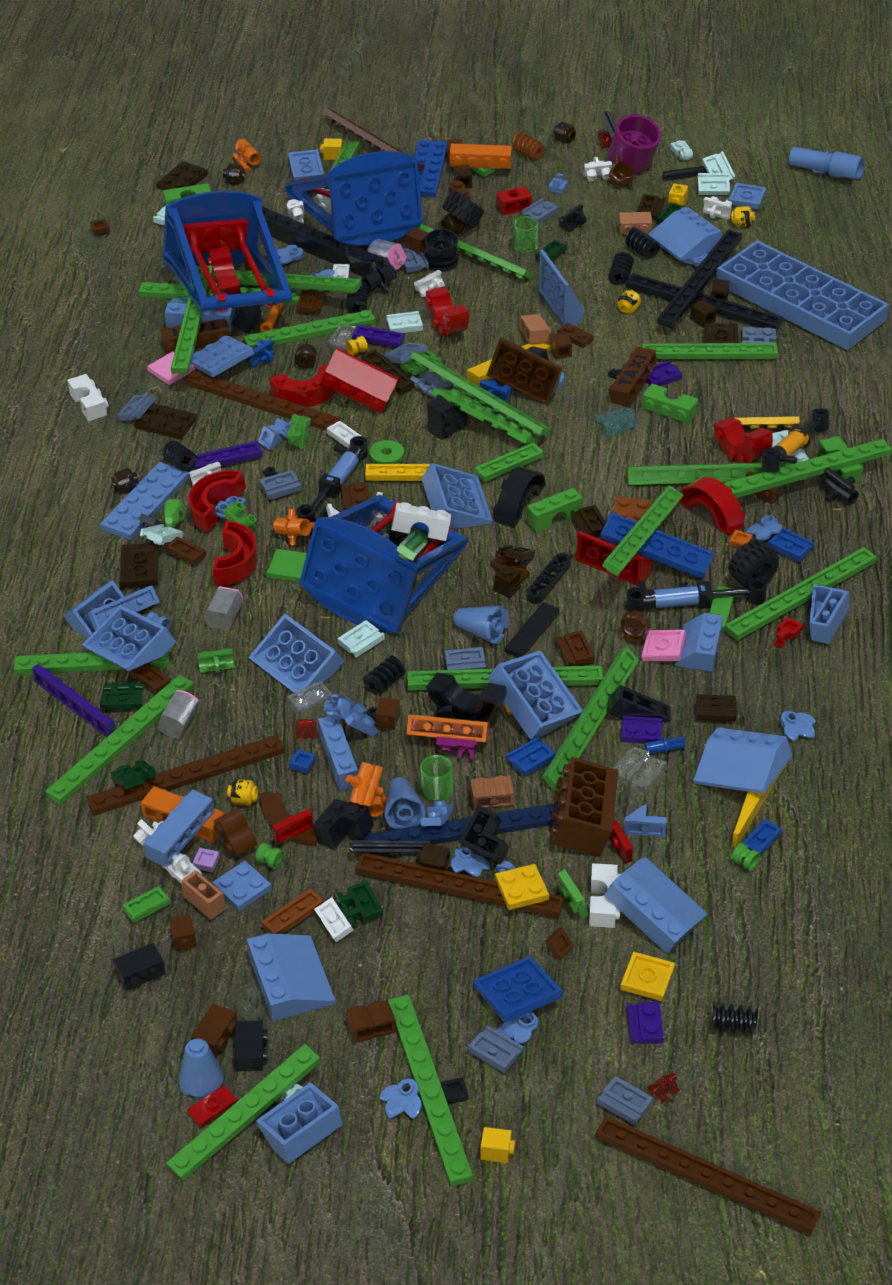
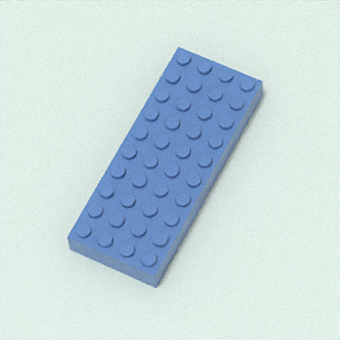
M758 240L717 268L716 280L730 281V292L846 350H849L887 321L888 303Z

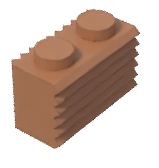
M651 212L619 213L620 235H626L633 227L649 234L652 231Z
M540 314L520 316V330L530 344L548 342L551 329Z
M510 775L470 780L474 809L478 805L483 808L514 805L515 794Z
M193 871L182 879L184 898L189 903H192V905H195V908L200 910V912H203V915L213 919L225 910L224 893L198 871Z

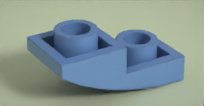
M231 496L225 502L220 501L215 507L217 517L227 520V517L222 512L233 502L241 501L246 506V499Z
M445 800L434 801L433 805L427 807V816L421 818V826L443 825L453 810V804H446Z

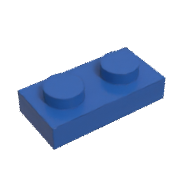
M764 819L742 843L747 845L750 850L759 852L761 856L782 834V828Z

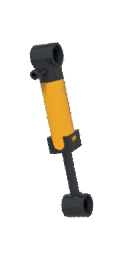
M823 408L812 410V422L807 427L792 426L788 430V435L770 449L763 450L762 470L776 472L780 470L782 462L796 464L797 457L791 455L799 448L805 449L810 445V432L813 430L825 431L829 429V410Z

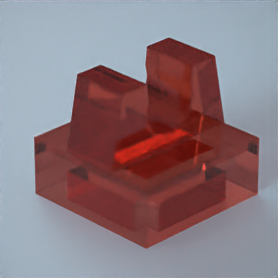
M673 1071L663 1075L647 1087L652 1095L655 1094L662 1102L670 1099L666 1093L667 1089L672 1095L679 1092L676 1084L677 1077Z

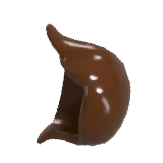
M617 154L616 161L609 172V178L615 185L627 186L637 177H634L633 168L627 163L622 162Z

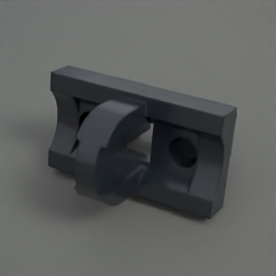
M583 205L570 209L565 216L559 218L560 226L565 227L566 232H570L575 227L586 223Z

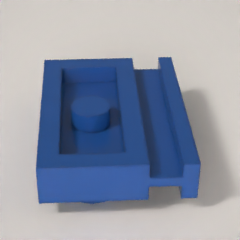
M782 528V531L769 541L768 546L800 562L809 553V550L814 548V542Z
M536 737L506 754V760L510 761L512 766L525 777L550 763L556 753L544 742H541L539 737Z

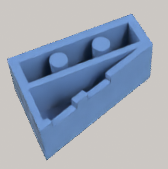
M813 584L810 614L812 641L826 644L831 642L850 609L849 591Z

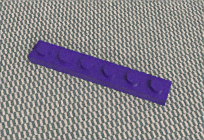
M39 664L32 667L34 681L100 733L108 737L115 731V723L111 717L101 713L98 707L92 706L86 698L79 696L73 688L66 686L60 678L53 676L48 669H44Z

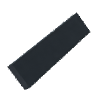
M543 602L506 645L505 653L517 658L524 656L558 616L559 608Z

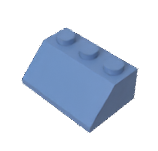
M111 580L63 616L75 632L88 639L96 630L87 613L125 596L115 582Z
M703 613L684 624L683 630L686 631V638L680 661H675V666L713 672L722 633V615Z
M311 1082L256 1120L258 1127L274 1152L288 1164L343 1125L339 1106Z

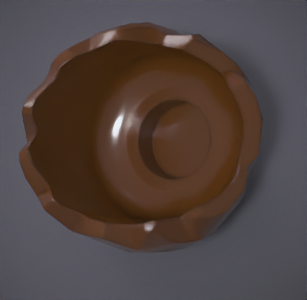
M636 610L627 612L620 620L621 636L628 642L639 643L648 636L651 623L643 612Z

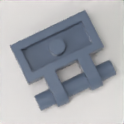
M743 327L742 343H776V329Z
M428 370L420 373L419 378L414 376L410 378L414 382L416 389H421L424 395L431 398L435 397L431 394L434 388L452 390L453 388L451 381H444L441 379V375L433 374Z

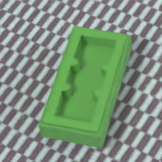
M158 886L123 904L122 907L131 921L135 923L171 903L169 897Z

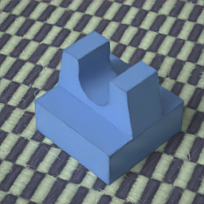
M557 173V178H553L548 186V191L563 194L568 187V181L564 180L563 174Z
M263 426L258 442L267 449L274 450L276 445L281 444L283 438L269 426Z

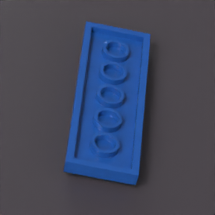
M418 140L414 157L425 165L423 171L418 169L421 197L436 198L447 155V142Z
M611 512L599 538L618 546L637 522ZM656 530L638 551V554L703 579L714 552Z

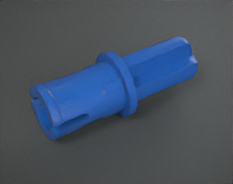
M684 737L662 738L658 741L646 742L644 744L645 752L647 755L661 752L668 753L669 750L685 747Z

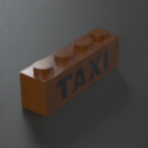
M226 318L201 322L195 349L205 348L207 345L219 341L223 336H230ZM181 326L160 329L165 354L175 353Z
M636 347L634 352L630 354L629 360L623 365L622 371L617 375L615 382L609 388L612 403L631 406L657 364L655 350Z

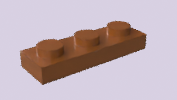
M310 888L261 921L262 928L271 934H284L316 912L314 909L324 903V899Z

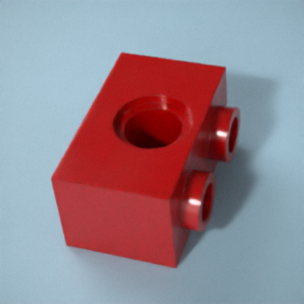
M526 186L496 193V206L502 215L521 212L532 205V195Z

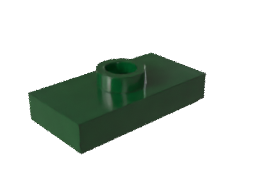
M670 202L657 216L656 222L662 223L673 212L681 210L685 206Z
M553 240L543 250L550 260L553 261L567 250V245ZM540 251L535 254V259L540 261Z

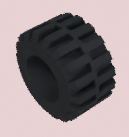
M456 190L451 191L442 205L445 211L471 228H475L485 213L483 208Z
M751 540L747 544H743L733 554L729 562V574L743 588H747L749 580L755 577L763 578L768 583L778 570L779 557L762 540Z

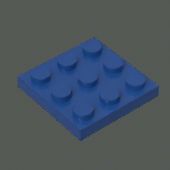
M531 956L473 980V986L505 1023L563 997L562 989Z

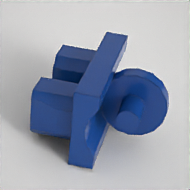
M261 339L257 342L256 348L253 349L254 354L247 358L249 359V366L253 368L263 361L267 364L273 361L275 352L272 339L266 342Z
M492 379L488 382L485 380L480 382V386L483 389L509 403V396L511 395L510 386L504 385L500 387Z

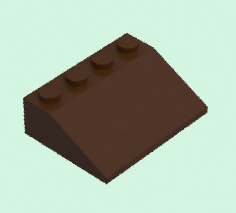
M500 337L487 376L548 405L558 387L562 367Z

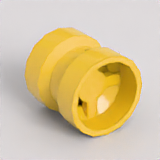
M359 336L356 340L346 341V349L349 354L356 356L359 352H367L368 344L363 336Z

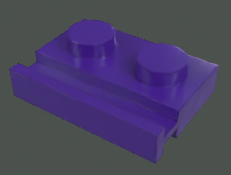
M669 360L656 365L646 382L649 385L663 386L682 379V373L674 364L671 365Z
M623 716L621 742L645 744L646 742L661 740L663 719Z
M637 1002V1005L627 1003L631 1044H634V1042H641V1044L663 1043L664 1035L660 1003Z

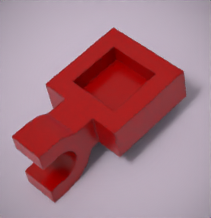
M787 617L777 627L776 638L778 639L774 646L781 649L786 643L787 638L794 640L803 631L804 624Z

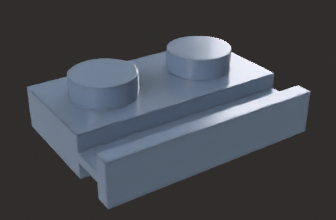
M542 198L523 209L521 216L533 217L540 224L558 213L559 207L549 201L545 202Z
M407 248L403 249L407 256L403 264L406 273L416 272L424 267L429 269V263L423 252L419 254Z
M147 394L134 395L118 413L119 420L132 421L135 418L140 419L156 400L154 394H150V396Z
M293 470L259 479L260 486L269 500L302 490V484L299 483V479Z
M483 647L445 650L447 670L486 669Z
M488 1025L468 1045L469 1053L503 1073L511 1067L518 1059L519 1054L523 1053L524 1046Z
M616 1076L606 1086L601 1096L597 1098L598 1105L635 1126L654 1101L652 1096Z

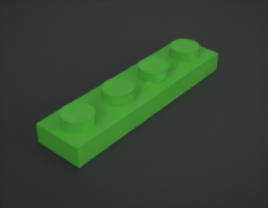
M531 443L475 467V473L486 482L519 466H524L543 458L544 452L535 443Z

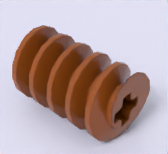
M523 132L515 135L513 139L514 150L534 161L540 160L543 157L545 146L540 141L533 139Z

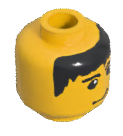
M749 206L736 207L731 214L732 223L736 227H749L752 221H755V212H752Z
M633 290L624 291L617 300L619 310L628 314L634 313L641 304L640 296Z
M236 779L232 785L228 786L227 797L231 798L233 805L249 807L253 802L257 801L258 786H255V783L251 780Z

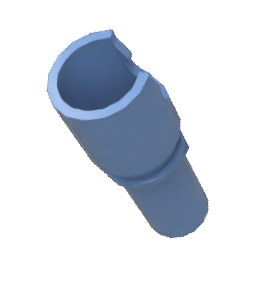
M794 146L790 151L789 165L810 169L816 173H829L830 177L838 179H861L865 158L864 156L839 151L832 154L831 151L822 152Z

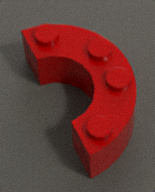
M229 247L209 250L210 257H208L209 266H213L216 278L214 282L217 289L226 295L241 294Z
M444 286L426 291L425 305L429 307L434 328H438L441 335L448 336L467 330L469 311L463 305L454 307L450 292Z
M328 364L319 366L317 375L309 380H293L286 374L269 377L270 394L305 407L324 403L335 393V390L320 383Z
M732 417L713 424L715 430L714 437L719 441L728 458L736 463L756 461L762 458L763 450L772 448L773 434L770 430L759 428L746 434L741 421Z
M235 470L214 472L201 478L193 485L189 492L188 501L193 522L202 531L209 533L218 522L214 505L216 502L231 496L239 497L246 489L243 472Z
M700 477L681 489L680 493L684 496L679 503L689 510L700 503L703 504L712 513L716 528L728 536L733 534L735 530L744 527V512L741 510L731 488L725 486L716 478Z
M228 520L225 521L223 529L224 549L233 552L229 555L215 558L212 569L214 586L227 587L244 580L252 574L258 562L256 538L253 532L243 524Z

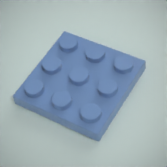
M227 335L221 337L219 341L207 345L205 349L194 352L191 364L203 373L215 377L253 355L254 351L252 347Z

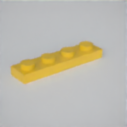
M799 416L735 418L741 421L742 427L750 426V429H759L760 426H767V429H776L778 425H784V428H791L800 423Z
M366 464L365 481H422V477L430 464Z

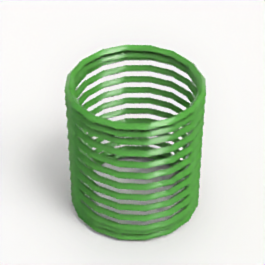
M521 216L514 220L513 247L516 251L531 253L538 248L539 223L535 218Z
M441 755L426 757L420 765L421 794L424 798L433 802L446 800L453 792L452 762Z

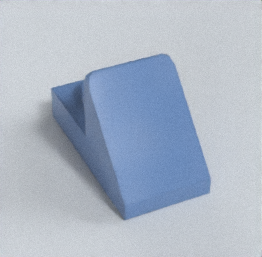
M647 804L625 817V834L665 837L667 817L646 816Z

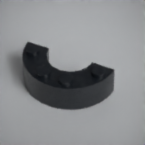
M522 466L512 469L507 480L504 479L502 482V490L498 502L493 509L495 522L515 528L522 518L524 505L529 494L539 496L546 486L544 474Z
M436 673L426 686L428 695L439 709H442L443 706L452 705L453 719L488 722L493 718L507 694L506 686L488 683L481 694H473L463 689L456 682L454 676Z

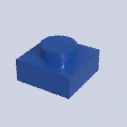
M297 749L289 762V768L308 774L316 761V755Z

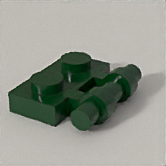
M129 681L126 684H118V682L104 684L103 711L140 709L143 706L144 683Z
M137 760L134 767L122 765L117 767L115 771L110 772L112 780L124 789L144 783L145 779L156 776L155 768L144 760Z
M367 881L347 887V895L343 896L341 892L334 894L336 904L352 928L358 925L356 921L358 917H361L365 923L383 916V909ZM353 903L355 908L350 909L348 905Z

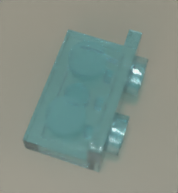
M621 407L594 417L595 423L604 427L605 435L607 436L637 426L634 409L628 407Z

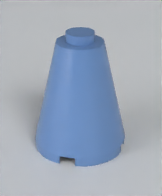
M502 606L459 608L453 616L457 627L494 644L502 641L505 634H502L503 630L508 627V613Z
M402 777L393 779L389 784L384 809V817L388 825L393 829L419 826L421 818L425 816L423 802L407 779Z
M193 1039L187 1043L178 1078L181 1091L187 1096H195V1099L205 1098L219 1089L224 1082L222 1068L207 1042L202 1039Z

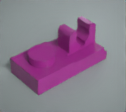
M437 737L436 745L438 749H441V752L452 753L453 750L458 751V758L462 760L463 754L468 751L470 761L474 760L476 749H478V742L476 740Z

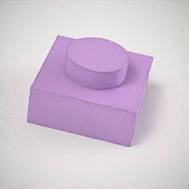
M199 848L193 865L198 870L213 873L220 858V853L214 850Z

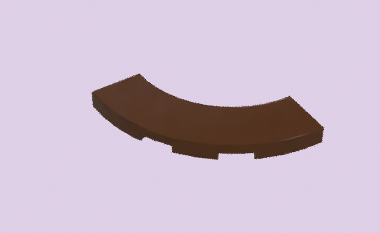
M261 793L262 811L272 828L273 825L291 817L282 804V793ZM313 827L290 838L291 841L303 845L316 846L317 844Z

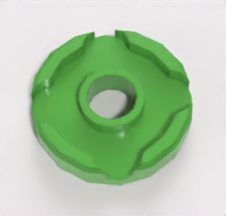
M392 440L376 442L369 450L370 460L374 464H399L403 460L404 448L400 443Z

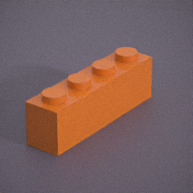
M451 143L450 167L469 165L472 168L511 169L512 146Z
M408 714L406 734L488 742L490 722Z
M153 786L141 802L143 817L156 822L165 821L169 813L181 803L183 796ZM214 809V814L194 836L214 843L219 837L213 827L215 825L214 820L225 815V813L219 809Z

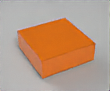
M735 530L729 540V546L739 549L743 544L751 541L753 535Z

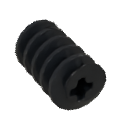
M631 228L626 235V245L645 258H653L659 252L660 243L647 236L646 233H643L638 228Z
M625 252L615 254L608 275L612 284L620 285L629 278L634 259L630 254Z
M361 281L362 285L356 293H348L347 309L351 314L367 310L369 287L364 281Z
M169 441L163 447L162 452L165 460L178 469L187 471L196 464L197 457L195 453L178 441Z
M391 655L381 662L379 666H376L374 670L363 677V682L369 692L383 693L385 689H388L390 685L395 683V680H399L400 676H404L406 671L400 660Z
M713 1002L711 1024L714 1030H717L719 1025H721L725 1032L728 1026H730L732 1033H734L737 1027H739L741 1034H743L746 1028H748L750 1035H753L757 1027L758 1007L753 1013L751 1006H748L744 1012L742 1005H739L735 1011L731 1003L728 1009H725L723 1002H721L719 1008Z

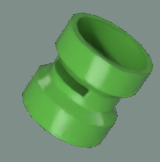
M263 842L256 852L255 860L261 864H268L270 868L277 869L283 861L284 851L279 848H272L270 844Z
M744 843L738 844L731 856L733 862L736 864L741 863L748 871H752L760 859V853L756 850H750Z

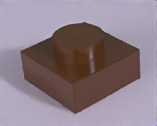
M105 219L90 222L94 235H103L110 232Z
M558 928L544 941L555 959L561 958L574 946L563 928Z

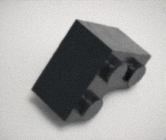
M439 396L427 403L428 431L443 440L467 426V413L460 410V406H455Z
M334 799L312 827L319 844L336 848L346 835L363 839L372 829L374 823L367 806Z
M478 805L459 843L463 847L469 848L472 852L498 865L501 864L509 849V845L504 840L493 836L501 822L499 816Z

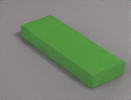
M717 586L716 590L732 588ZM735 596L713 599L709 614L723 616L722 631H725V624H727Z

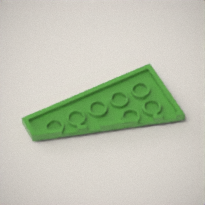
M453 388L452 390L433 389L431 394L435 397H445L451 404L460 406V410L481 421L486 420L492 423V427L507 431L506 434L525 444H536L538 438L533 436L530 430L522 429L518 425L519 423L515 421H509L504 414L495 412L492 406L484 405L479 401V398H473L466 394V390L460 392Z

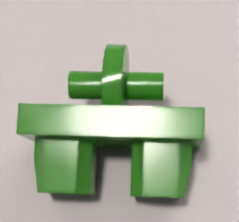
M296 414L291 416L290 429L286 433V436L289 437L288 444L295 445L302 450L305 448L309 438L307 431L311 423L310 418Z
M241 501L233 502L222 512L228 521L243 524L250 530L255 527L257 518L253 514L246 516L242 512L245 506Z
M232 648L197 653L200 673L211 671L218 673L220 670L235 668Z

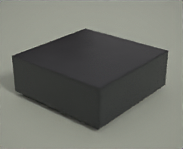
M463 1077L441 1082L447 1104L469 1100Z

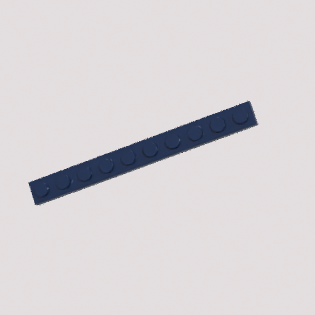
M557 804L496 813L501 822L494 835L550 826L555 822L552 819V814ZM472 817L446 821L443 825L439 826L419 825L370 833L362 840L431 841L433 845L458 841L461 839Z

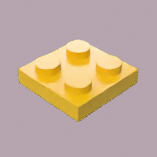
M536 864L495 873V880L508 910L549 900V893Z
M633 951L622 979L620 990L663 1002L675 969V963Z

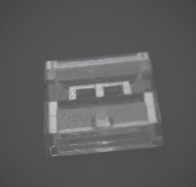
M631 747L612 768L619 770L618 779L646 792L667 770L668 766L666 761L651 758L649 751Z

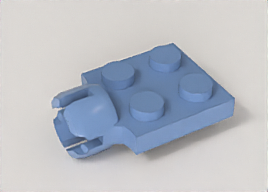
M339 694L331 695L332 701H325L324 711L327 712L326 714L336 720L344 719L349 726L372 737L379 732L374 725L375 721L365 713L367 710L361 703L356 704L350 698Z

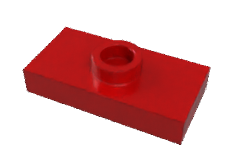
M309 808L273 825V836L277 844L312 828L313 817Z
M614 819L613 830L609 837L614 850L617 849L624 863L627 864L632 862L633 847L617 820Z
M223 1085L189 1107L187 1114L201 1129L224 1114L238 1102V1099Z

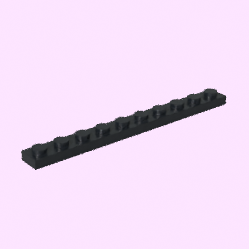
M732 230L726 231L657 318V324L669 328L674 327L717 272V268L725 262L742 240V233Z
M632 273L626 280L625 286L668 300H672L682 288ZM699 293L692 302V304H695L704 299L717 308L716 314L754 326L776 329V331L783 321L781 316L703 293Z

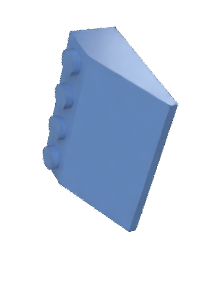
M683 207L681 210L673 212L654 228L648 236L658 241L663 249L679 261L709 253L722 238V231L689 207Z
M543 249L540 250L539 291L563 325L583 322V315L585 314L583 305L580 304L569 284Z
M174 297L168 302L165 310L167 328L182 325L188 302L187 297ZM228 308L226 311L218 312L206 310L203 312L201 322L226 318L229 331L232 332L233 325H231L236 308Z
M434 463L429 465L422 477V482L431 510H444L450 513V527L454 529L492 524L493 520L477 475Z
M120 605L82 646L115 665L130 671L164 656L176 641L166 627Z
M287 614L281 617L248 657L300 698L333 676L345 661L334 649Z
M541 650L498 664L488 677L491 683L506 686L507 694L504 702L530 740L550 733L583 712Z
M717 727L707 740L693 780L694 784L764 794L792 757L787 737Z
M643 857L625 870L611 883L604 895L667 954L708 915L646 857Z
M267 933L247 939L249 958L272 1022L336 1004L311 936Z

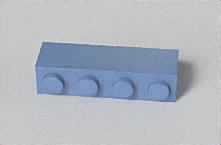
M329 716L318 718L319 737L339 791L351 789L353 787L345 779L347 775H358V769L340 721Z
M193 789L187 796H184L181 803L169 813L165 821L158 825L156 831L146 838L144 842L146 858L167 867L171 863L172 857L178 855L214 814L213 799Z

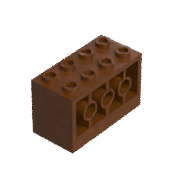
M571 757L569 763L563 767L562 777H558L556 789L559 790L555 795L554 804H557L552 814V819L555 822L550 830V835H553V845L600 857L613 830L619 770Z

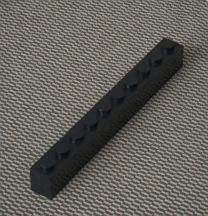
M262 206V212L271 237L289 245H296L298 248H302L303 251L332 264H350V272L362 277L371 273L369 264L375 262L376 266L380 269L384 267L382 257L350 243L347 244L334 240V237Z

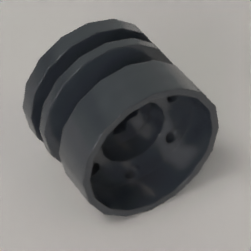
M436 229L429 232L425 237V256L429 263V268L435 271L440 270L441 272L455 268L459 262L457 235L448 229Z

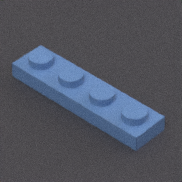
M151 585L94 609L87 614L94 629L97 630L120 605L134 612H139L159 603V599Z

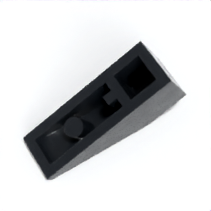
M619 685L608 698L607 713L623 719V716L659 718L663 719V723L671 721V706L622 685Z

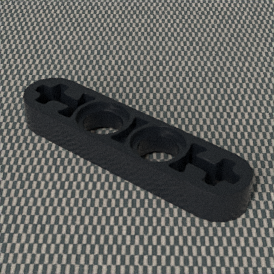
M556 554L528 588L527 600L530 603H541L567 572L571 562L568 554ZM555 571V572H558V573H557V574H550L549 572ZM542 582H547V583H549V584H548V585H541L540 583H542Z

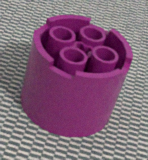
M633 114L622 117L617 123L608 150L609 160L615 163L616 155L618 154L620 160L630 165L635 174H640L641 171L649 169L661 139V131L658 125L642 115Z

